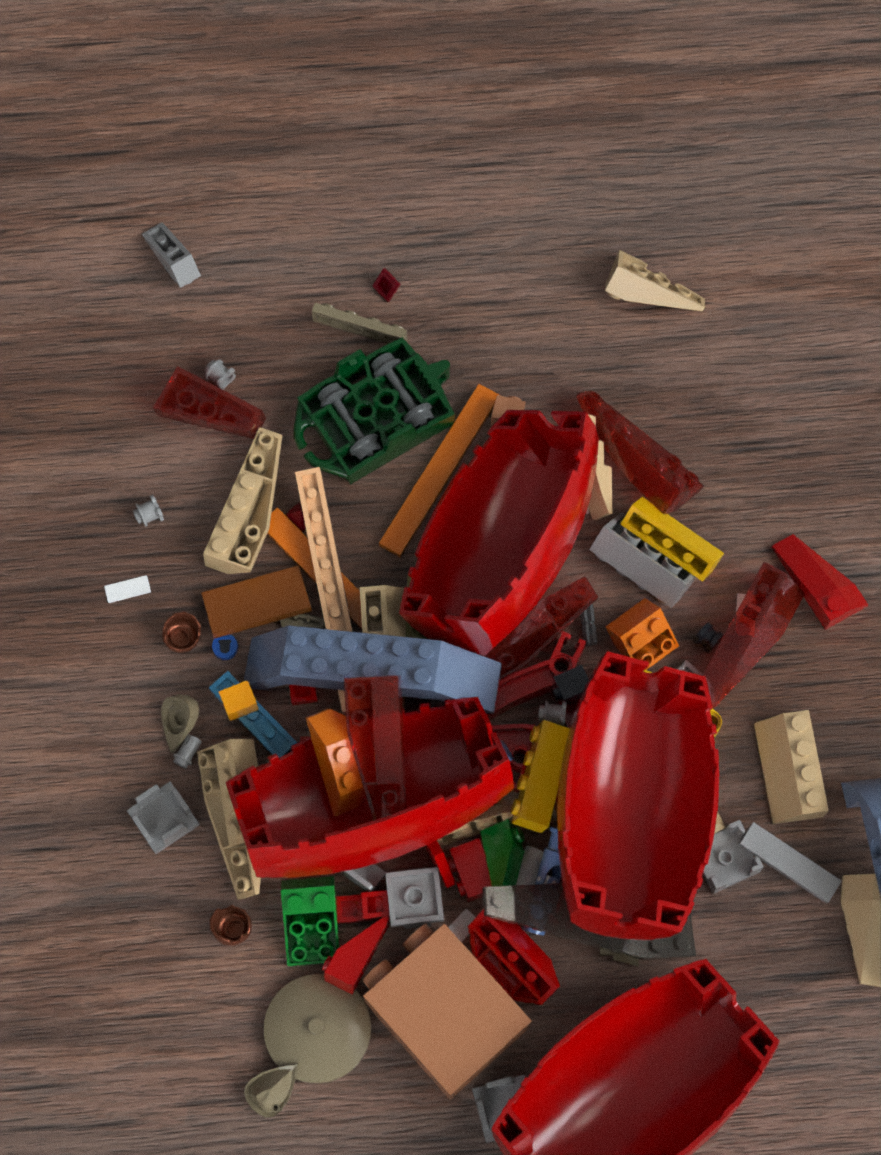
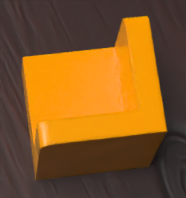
M248 681L219 691L230 721L259 710Z

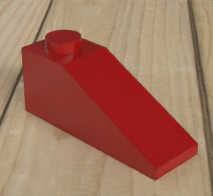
M384 916L338 948L333 957L329 955L322 968L325 971L324 981L353 995L389 927L390 918Z

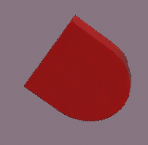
M436 840L426 845L425 848L434 866L438 868L439 875L446 888L455 885V879L438 841Z

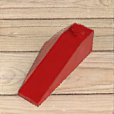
M794 534L772 545L775 554L825 630L868 607V603L852 581Z

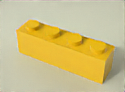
M641 497L632 504L620 524L702 582L713 572L724 555L718 548L644 497Z
M543 720L537 727H533L529 741L532 742L531 750L526 752L523 765L526 766L525 773L520 776L517 784V789L520 790L518 799L514 800L511 807V814L514 815L512 824L542 833L549 827L559 788L563 754L570 728Z

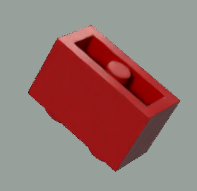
M477 838L449 849L450 857L446 859L451 872H456L459 881L456 882V886L460 896H466L467 901L471 902L492 894L493 889L487 860L480 839Z

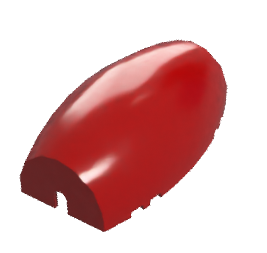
M507 409L488 430L487 434L490 436L482 447L478 444L472 450L475 456L468 466L463 463L437 504L416 549L415 556L418 559L415 567H410L408 575L411 581L409 587H404L399 614L411 627L429 640L444 641L485 656L511 633L537 605L569 556L582 527L591 499L597 468L599 439L596 426L586 412L552 411L550 415L558 424V426H554L545 418L540 410Z
M607 651L598 661L584 688L572 719L563 754L559 777L557 828L564 895L571 922L586 931L621 939L654 940L671 937L682 931L695 903L693 900L696 892L701 888L703 882V871L705 865L709 862L714 840L720 773L719 749H715L714 739L717 730L716 724H712L710 710L713 709L705 676L663 666L655 673H647L644 670L649 667V662Z
M478 697L445 700V706L430 708L429 703L420 704V710L405 713L404 708L357 720V722L366 726L379 776L360 806L339 816H333L311 737L292 745V752L278 757L275 753L268 757V764L257 770L253 765L225 782L256 877L294 878L326 875L363 868L390 860L424 847L461 828L514 789V782L509 758L496 732L493 733L491 722Z
M706 958L695 961L691 964L675 968L673 972L658 978L656 976L650 979L648 983L636 989H630L577 1025L537 1063L538 1066L528 1078L526 1077L522 1081L518 1091L512 1099L508 1100L491 1128L492 1134L503 1155H692L740 1107L761 1078L780 1041L749 1006L744 1011L736 1002V991Z

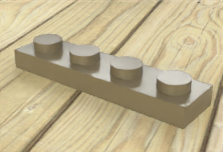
M315 303L313 306L312 318L314 322L386 344L392 343L401 337L407 342V330H404L399 325L384 324L373 317H361L350 310L341 311L327 303Z

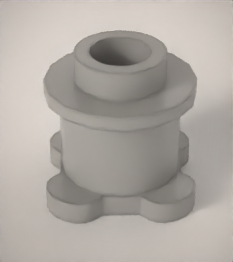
M221 359L217 361L212 360L204 370L206 372L205 378L212 380L218 386L217 390L219 392H222L236 377L234 374L235 369L232 367L230 369L226 368Z
M150 495L151 500L139 505L136 503L137 509L133 510L138 524L143 523L145 527L148 526L147 523L158 518L160 521H164L162 511L154 495Z
M545 701L544 706H539L538 721L546 720L564 726L567 701H562V705L548 704V701Z

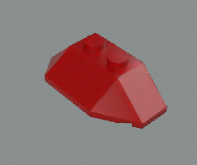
M484 908L467 926L470 933L472 955L514 1001L542 1005L560 987L551 959L514 920Z

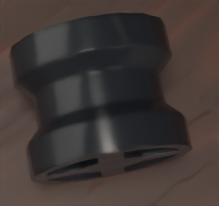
M707 622L695 636L693 642L701 644L704 647V651L710 654L725 634L721 631L717 632L713 629V625Z

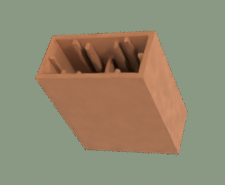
M445 923L435 932L427 924H424L404 942L403 946L410 955L394 968L385 959L365 976L363 982L370 990L363 997L365 1004L447 1098L451 1100L530 1028L532 1021Z

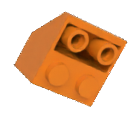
M646 598L605 627L615 647L622 655L649 662V667L645 670L679 647L661 608Z

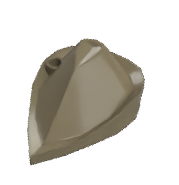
M177 694L164 700L161 707V720L171 753H174L182 744L186 736L193 729L199 716L198 702L188 695Z
M298 1064L273 1068L249 1080L245 1086L244 1096L250 1107L265 1118L274 1117L280 1113L290 1099L296 1080Z

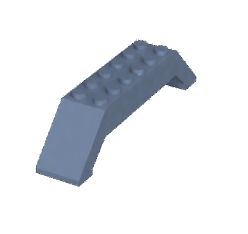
M286 626L251 638L244 681L249 682L251 689L269 690L272 687L289 684L432 699L443 702L445 700L478 697L487 714H494L501 663L439 640Z

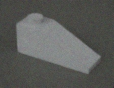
M163 222L142 233L143 238L180 288L192 283L201 276L191 253Z

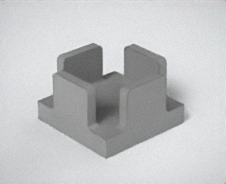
M168 782L161 788L157 784L136 797L137 804L127 810L155 854H158L199 826L190 808L171 782Z
M437 867L385 873L391 927L404 926L405 929L420 928L424 924L431 926V923L444 921Z
M525 1075L514 1078L510 1076L472 1089L486 1143L495 1141L491 1128L508 1100L512 1099L520 1088Z

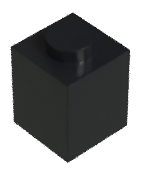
M579 665L554 676L553 686H550V689L556 701L560 700L561 703L562 701H567V705L581 698L589 678L583 666Z

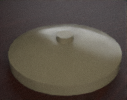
M324 974L306 975L286 984L272 999L264 1019V1039L273 1061L278 1067L298 1064L296 1080L305 1083H329L349 1074L363 1059L371 1038L370 1015L361 995L356 990L352 995L324 981Z

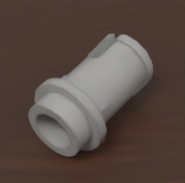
M188 734L178 753H174L173 756L175 758L173 762L187 769L188 765H192L191 760L202 741Z

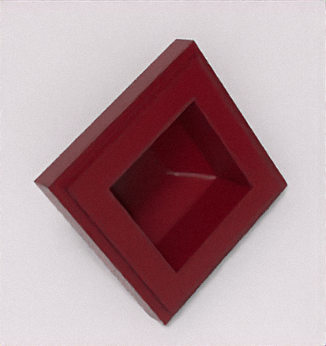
M383 268L372 287L387 302H390L401 284L386 268Z
M300 501L285 515L303 532L306 530Z

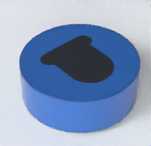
M229 634L215 638L212 643V649L217 658L230 660L238 652V643L235 637Z

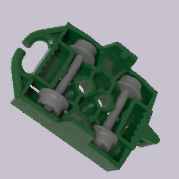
M403 337L367 356L359 349L337 362L334 375L297 397L298 403L293 427V439L299 450L307 446L303 433L307 427H314L332 455L329 459L321 460L312 451H309L303 457L312 467H320V470L346 478L351 485L454 424L455 413L441 386L450 377V362L442 360L428 365ZM363 375L366 376V378L359 381L358 383L354 385L351 384V382L362 377ZM384 399H389L392 401V403L389 405H384L381 403V401ZM368 411L371 413V415L368 417H362L360 416V413ZM349 454L352 455V456L346 458L345 460L342 459V458L346 457V456L349 455Z

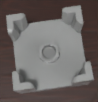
M740 820L729 824L725 830L714 834L709 862L705 865L703 876L712 894L760 873L764 867L758 855L754 858L751 853L738 845L745 833Z

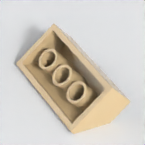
M809 710L783 713L754 723L772 824L823 818L829 810Z

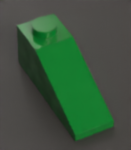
M509 819L480 831L494 899L505 909L510 908L512 905L524 855L522 842L525 840L519 826L516 827Z

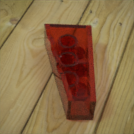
M178 366L153 407L159 417L250 439L255 438L259 427L262 428L267 419L261 409Z

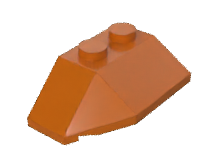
M330 708L306 717L333 816H339L359 807L379 776L366 726Z

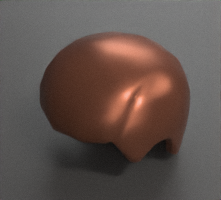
M177 612L171 615L165 621L162 629V639L165 646L176 653L190 652L197 646L201 636L199 621L194 615L187 612Z
M234 905L224 909L217 908L210 918V930L215 939L221 944L235 946L246 941L252 931L251 918L245 910Z

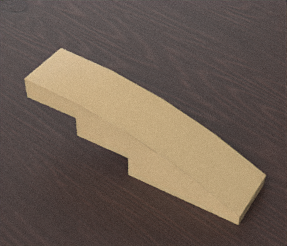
M589 415L596 426V416ZM603 441L598 443L597 468L588 505L591 517L596 521L613 514L612 467L604 465Z

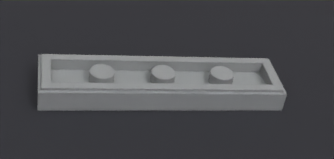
M754 822L751 823L738 844L752 855H758L761 861L826 904L829 903L841 883L840 879Z

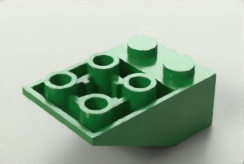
M334 876L282 880L281 899L287 966L325 963L329 955L333 957L339 948Z

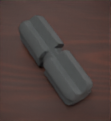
M582 603L579 607L581 624L583 625L582 637L586 641L585 646H594L597 644L596 626L593 624L595 621L593 604Z

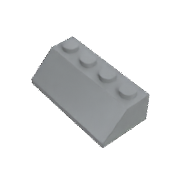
M621 512L602 528L589 550L595 553L599 560L613 566L620 575L627 576L634 581L640 589L648 591L655 596L658 602L672 608L689 589L696 577L620 525L625 517V514Z

